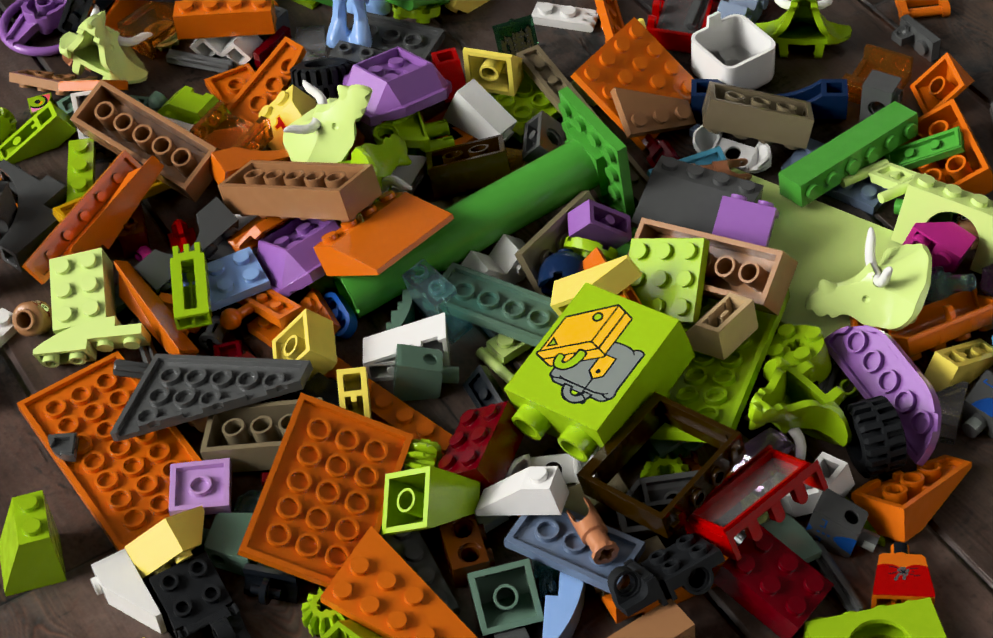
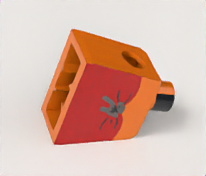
M904 542L893 543L890 546L891 553L879 554L870 609L878 605H893L907 600H918L931 597L934 605L935 591L925 556L922 554H910V547Z

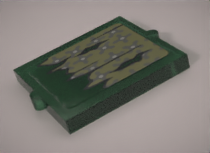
M532 15L518 19L511 18L508 22L492 26L499 53L516 56V53L538 45Z

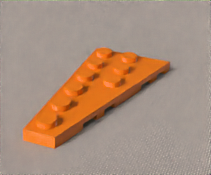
M372 526L366 531L320 596L321 603L383 638H477Z

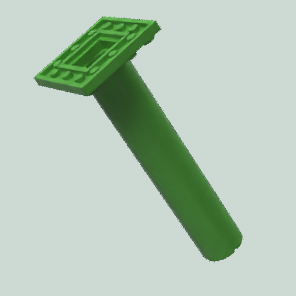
M567 86L558 91L560 99L558 107L563 116L561 125L567 139L565 144L445 208V211L453 214L454 220L380 275L331 276L334 279V285L338 293L344 296L357 319L401 296L403 290L414 289L443 273L452 262L461 263L471 250L481 252L497 243L503 234L511 235L566 205L581 191H591L594 189L602 203L606 202L612 209L630 215L632 220L635 213V204L626 145Z

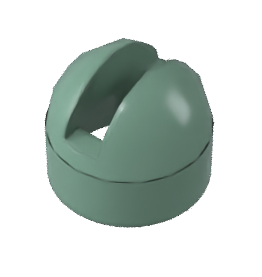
M154 91L147 100V104L150 109L157 112L168 99L162 93Z

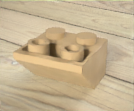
M733 293L727 294L685 332L693 350L725 360L759 328L754 300Z

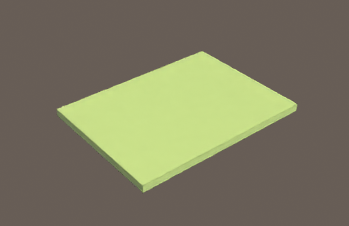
M736 168L730 169L732 172L738 174L746 173ZM752 175L751 181L764 185L761 200L773 203L780 213L779 218L775 219L768 247L784 251L798 262L789 286L790 299L778 327L787 323L794 326H817L821 329L825 339L834 331L845 326H851L849 315L841 314L831 318L830 315L826 314L820 317L813 310H806L805 302L807 296L818 287L821 279H827L834 283L846 281L859 274L866 267L865 244L870 227L874 229L876 237L875 254L877 265H879L887 248H894L903 244L891 240L892 230L817 200H813L806 206L800 207L780 194L779 185Z

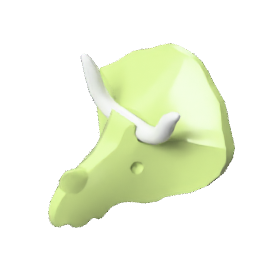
M96 4L93 5L90 17L80 24L76 33L69 31L60 38L59 51L68 59H73L72 71L79 76L82 75L85 67L103 75L102 80H126L128 84H136L146 81L148 78L147 69L130 46L143 42L153 36V33L142 32L133 37L120 36L118 31L105 26L106 12L105 10L100 12Z
M303 80V87L317 100L318 104L315 108L284 128L283 145L288 152L290 160L293 162L322 163L345 161L356 138V122H359L365 114L373 90L370 87L359 84L351 86L338 85L339 98L327 99L321 90Z
M870 227L865 244L866 267L859 274L846 281L834 283L827 279H821L818 287L807 296L805 308L806 310H813L820 317L828 314L831 318H835L843 314L855 318L863 325L891 331L901 330L917 320L925 303L931 284V253L925 244H905L894 248H887L879 265H877L875 254L876 237L874 229Z

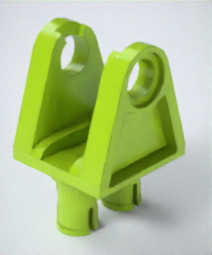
M419 111L407 117L385 121L377 125L373 130V139L377 145L383 144L384 139L380 137L384 134L399 135L407 145V155L427 157L426 152L455 146L453 136L450 135L447 119L424 124ZM450 135V136H447V137L430 140V139L435 138V137Z

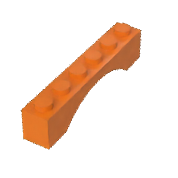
M357 127L354 144L345 161L351 160V153L355 147L364 144L365 137ZM231 147L211 152L209 173L219 185L251 160H291L286 149L261 151Z

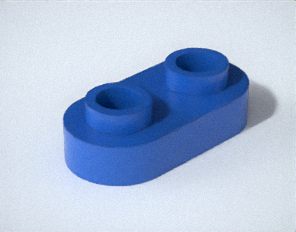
M334 292L326 293L323 297L341 325L335 336L342 339L350 338L357 329L358 321L355 313L344 296Z

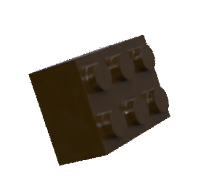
M503 134L426 152L427 170L435 199H451L458 193L466 191L467 193H475L511 173Z

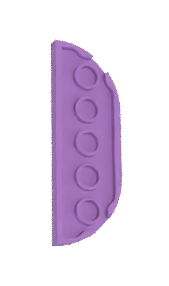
M864 325L845 326L831 333L824 339L831 357L864 399L882 395L890 401L898 413L904 429L907 454L915 464L923 466L935 450L941 430L942 415L940 402L931 383L900 345L886 332Z

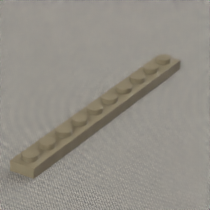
M539 45L516 53V56L522 58L525 72L560 114L558 91L568 86L597 116ZM627 151L634 204L637 207L649 177Z

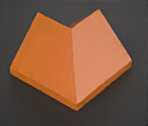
M947 52L912 83L910 88L923 114H926L945 102L955 99L975 80Z

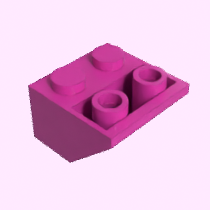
M954 222L915 223L903 245L921 243L928 247L932 257L931 283L942 290L960 266L977 237Z

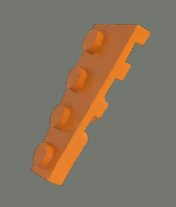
M285 36L226 106L232 113L229 117L245 127L257 126L259 131V112L265 105L272 103L281 91L289 88L292 82L290 69L302 62L306 54L305 48Z

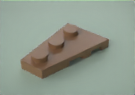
M31 69L9 72V82L18 83L21 88L37 87V91L41 92L53 90L56 95L61 96L69 95L71 92L59 91L58 83L60 81L98 80L96 76L77 79V74L54 75V72Z
M616 87L610 91L626 138L687 129L696 124L688 100Z

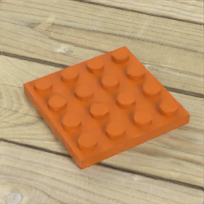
M635 17L570 76L623 132L624 129L610 93L614 87L688 100L690 104L691 82L694 79ZM660 133L651 135L655 139ZM645 136L630 138L641 150L646 148L642 143Z

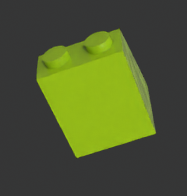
M431 465L385 474L381 534L386 536L430 529L474 514L480 499V482Z
M43 490L12 497L0 538V562L6 597L67 581L60 535Z

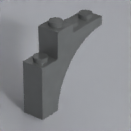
M3 159L0 162V178L2 181H8L10 189L17 196L18 209L11 227L0 240V253L3 261L22 272L25 269L21 266L59 224L53 216L52 208L66 203L67 186L61 180H55L49 175L40 180L35 175L31 176L24 172L20 166L13 165Z

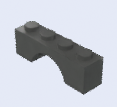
M217 197L196 214L199 234L195 242L201 243L202 252H204L205 258L209 259L218 250L217 246L224 240L227 242L230 237L238 232L239 220ZM194 244L190 247L191 251L195 250ZM154 249L134 268L159 296L161 292L170 293L172 291L170 258H173V254L163 253Z

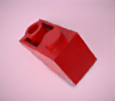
M455 47L431 53L433 65L446 80L452 83V92L444 100L445 103L451 102L456 92L466 85L460 58Z

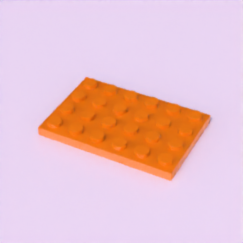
M301 392L237 555L327 588L369 527L372 526L378 533L380 532L383 516L385 474L401 471L413 434Z

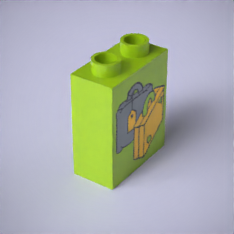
M585 283L504 387V391L517 410L512 417L513 424L522 433L534 440H541L545 433L558 438V444L566 453L579 461L587 462L591 455H595L654 392L666 396L695 357L694 350L681 321L622 296Z

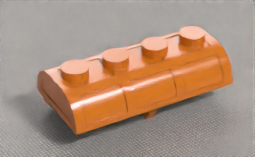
M969 287L923 306L917 320L898 331L883 329V331L900 345L912 361L922 358L921 353L930 349L931 352L945 349L947 347L946 342L953 339L958 342L971 338L970 332L978 329L979 331L993 329V297L977 295V289Z

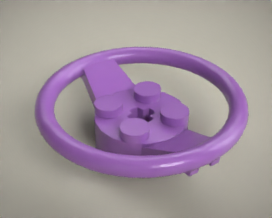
M16 0L5 10L0 18V38L2 42L11 50L23 55L51 56L61 54L59 44L46 47H32L24 44L38 30L41 34L47 35L52 33L55 28H58L67 0ZM21 9L22 13L18 16V18L16 19V21L14 22V24L8 32V25L11 18Z

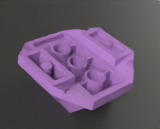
M399 46L354 64L349 74L344 75L343 85L359 84L370 87L373 90L365 114L360 120L371 127L379 125L383 121L396 120L414 114L447 99L452 92V83L441 75L433 63Z
M294 218L258 240L257 260L270 281L271 289L285 297H289L296 291L305 288L326 275L313 247L322 241L321 237L323 235L338 230L341 225L334 220H300V218Z

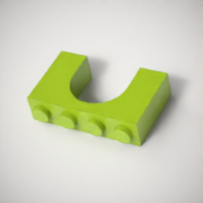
M931 597L907 600L893 605H878L872 609L862 611H847L842 615L832 617H816L804 623L803 638H947Z

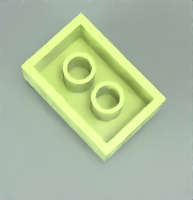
M102 248L49 259L52 329L55 334L87 321L116 316L113 263Z

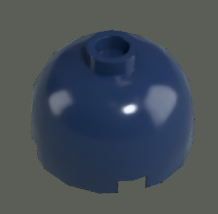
M567 248L560 249L558 252L548 256L539 269L538 288L542 287V293L552 297L554 281L583 271L582 261L585 257Z

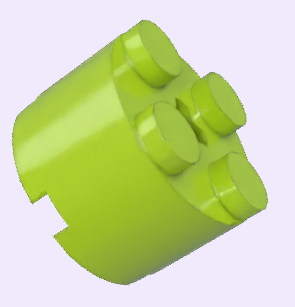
M790 323L780 326L767 351L769 360L774 357H782L793 368L805 361H810L816 366V369L808 379L812 382L818 381V384L824 381L831 372L832 363L821 329L817 326H794Z

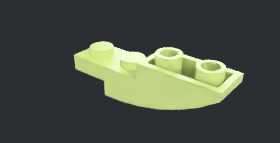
M116 316L99 318L57 333L34 348L33 356L43 366L55 368L61 364L83 365L86 362L96 361L97 351L111 352L113 349L119 348L138 349L140 346H148L151 342V335L142 323L122 325Z

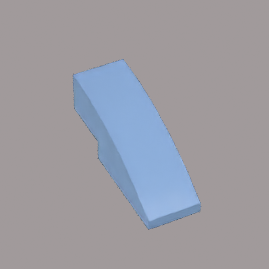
M560 572L558 596L545 595L542 638H572L584 606L585 582Z

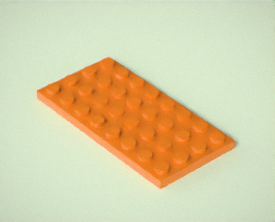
M116 351L17 402V405L26 421L117 551H120L157 523L170 517V464L202 460L176 426L122 441L113 440L110 432L140 379L113 375L115 360H125L119 351ZM77 432L79 444L76 462L64 461L55 456L48 442V434Z

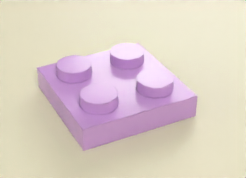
M230 458L170 464L169 515L173 516L199 506H203L205 515L231 513L232 464Z

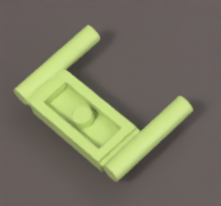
M885 158L860 169L855 175L849 174L842 178L840 185L845 188L870 177L871 183L887 188V190L877 195L879 202L883 204L906 194L908 184L918 172L889 163Z
M497 334L486 341L485 348L480 347L476 351V356L508 384L514 374L504 365L533 346L505 335Z

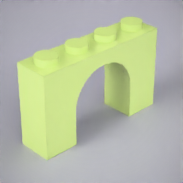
M916 173L908 184L891 240L903 244L915 223L930 222L931 217L937 213L955 212L961 214L973 223L979 236V244L970 270L993 278V200L982 194L965 191L958 185L946 184L935 180L931 175Z

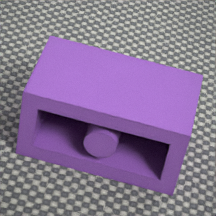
M590 199L567 213L570 237H581L599 242L603 245V249L606 250L610 246L617 249L632 238L630 215Z

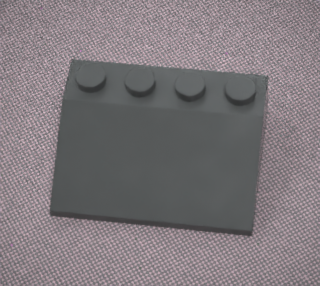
M662 155L650 174L631 220V226L638 228L643 217L712 234L722 196L731 197V194H738L747 197L749 202L758 203V200L762 199L764 185Z

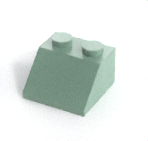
M529 558L467 573L482 636L544 621Z

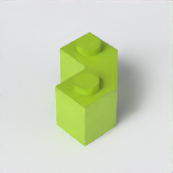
M186 85L177 91L157 111L162 116L200 126L205 129L206 134L215 132L232 114L214 95L194 93V88Z

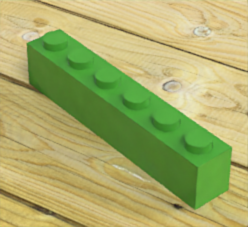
M896 101L890 103L778 173L780 194L800 207L806 206L842 183V178L849 174L855 175L860 169L871 165L917 136L918 113Z

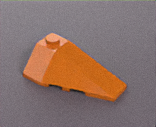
M943 455L928 460L923 466L917 465V470L906 473L901 470L892 473V479L881 482L878 478L868 481L851 493V499L856 505L869 513L867 520L877 534L891 538L895 542L905 543L923 530L972 468V462Z

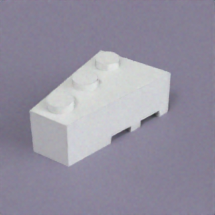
M445 312L363 338V367H366L368 378L374 382L393 380L397 344L438 349L443 352V366H450V348Z

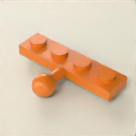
M268 289L238 301L237 303L242 305L238 309L227 308L223 310L220 314V323L225 329L234 330L241 325L243 318L254 312L276 326L284 328L303 311V308L280 293Z

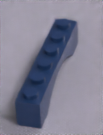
M692 79L691 110L695 119L703 120L702 107L709 81L724 84L718 79ZM820 79L800 90L775 94L811 102L814 120H846L847 79Z

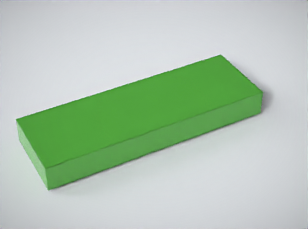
M958 126L901 145L886 154L884 158L889 163L912 170L965 152L963 131Z

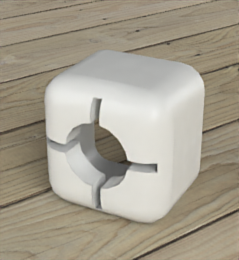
M717 11L707 16L706 27L696 31L691 36V69L699 79H718L726 85L756 90L770 82L774 76L776 44L768 34L747 17L740 14H732L721 19V13Z

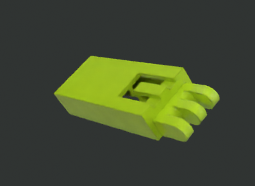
M194 242L195 250L191 251L189 243L183 244L184 252L180 253L178 245L172 246L173 258H170L173 314L177 330L212 325L208 265L205 254L202 252L201 243ZM182 273H187L186 277L189 286L183 287Z

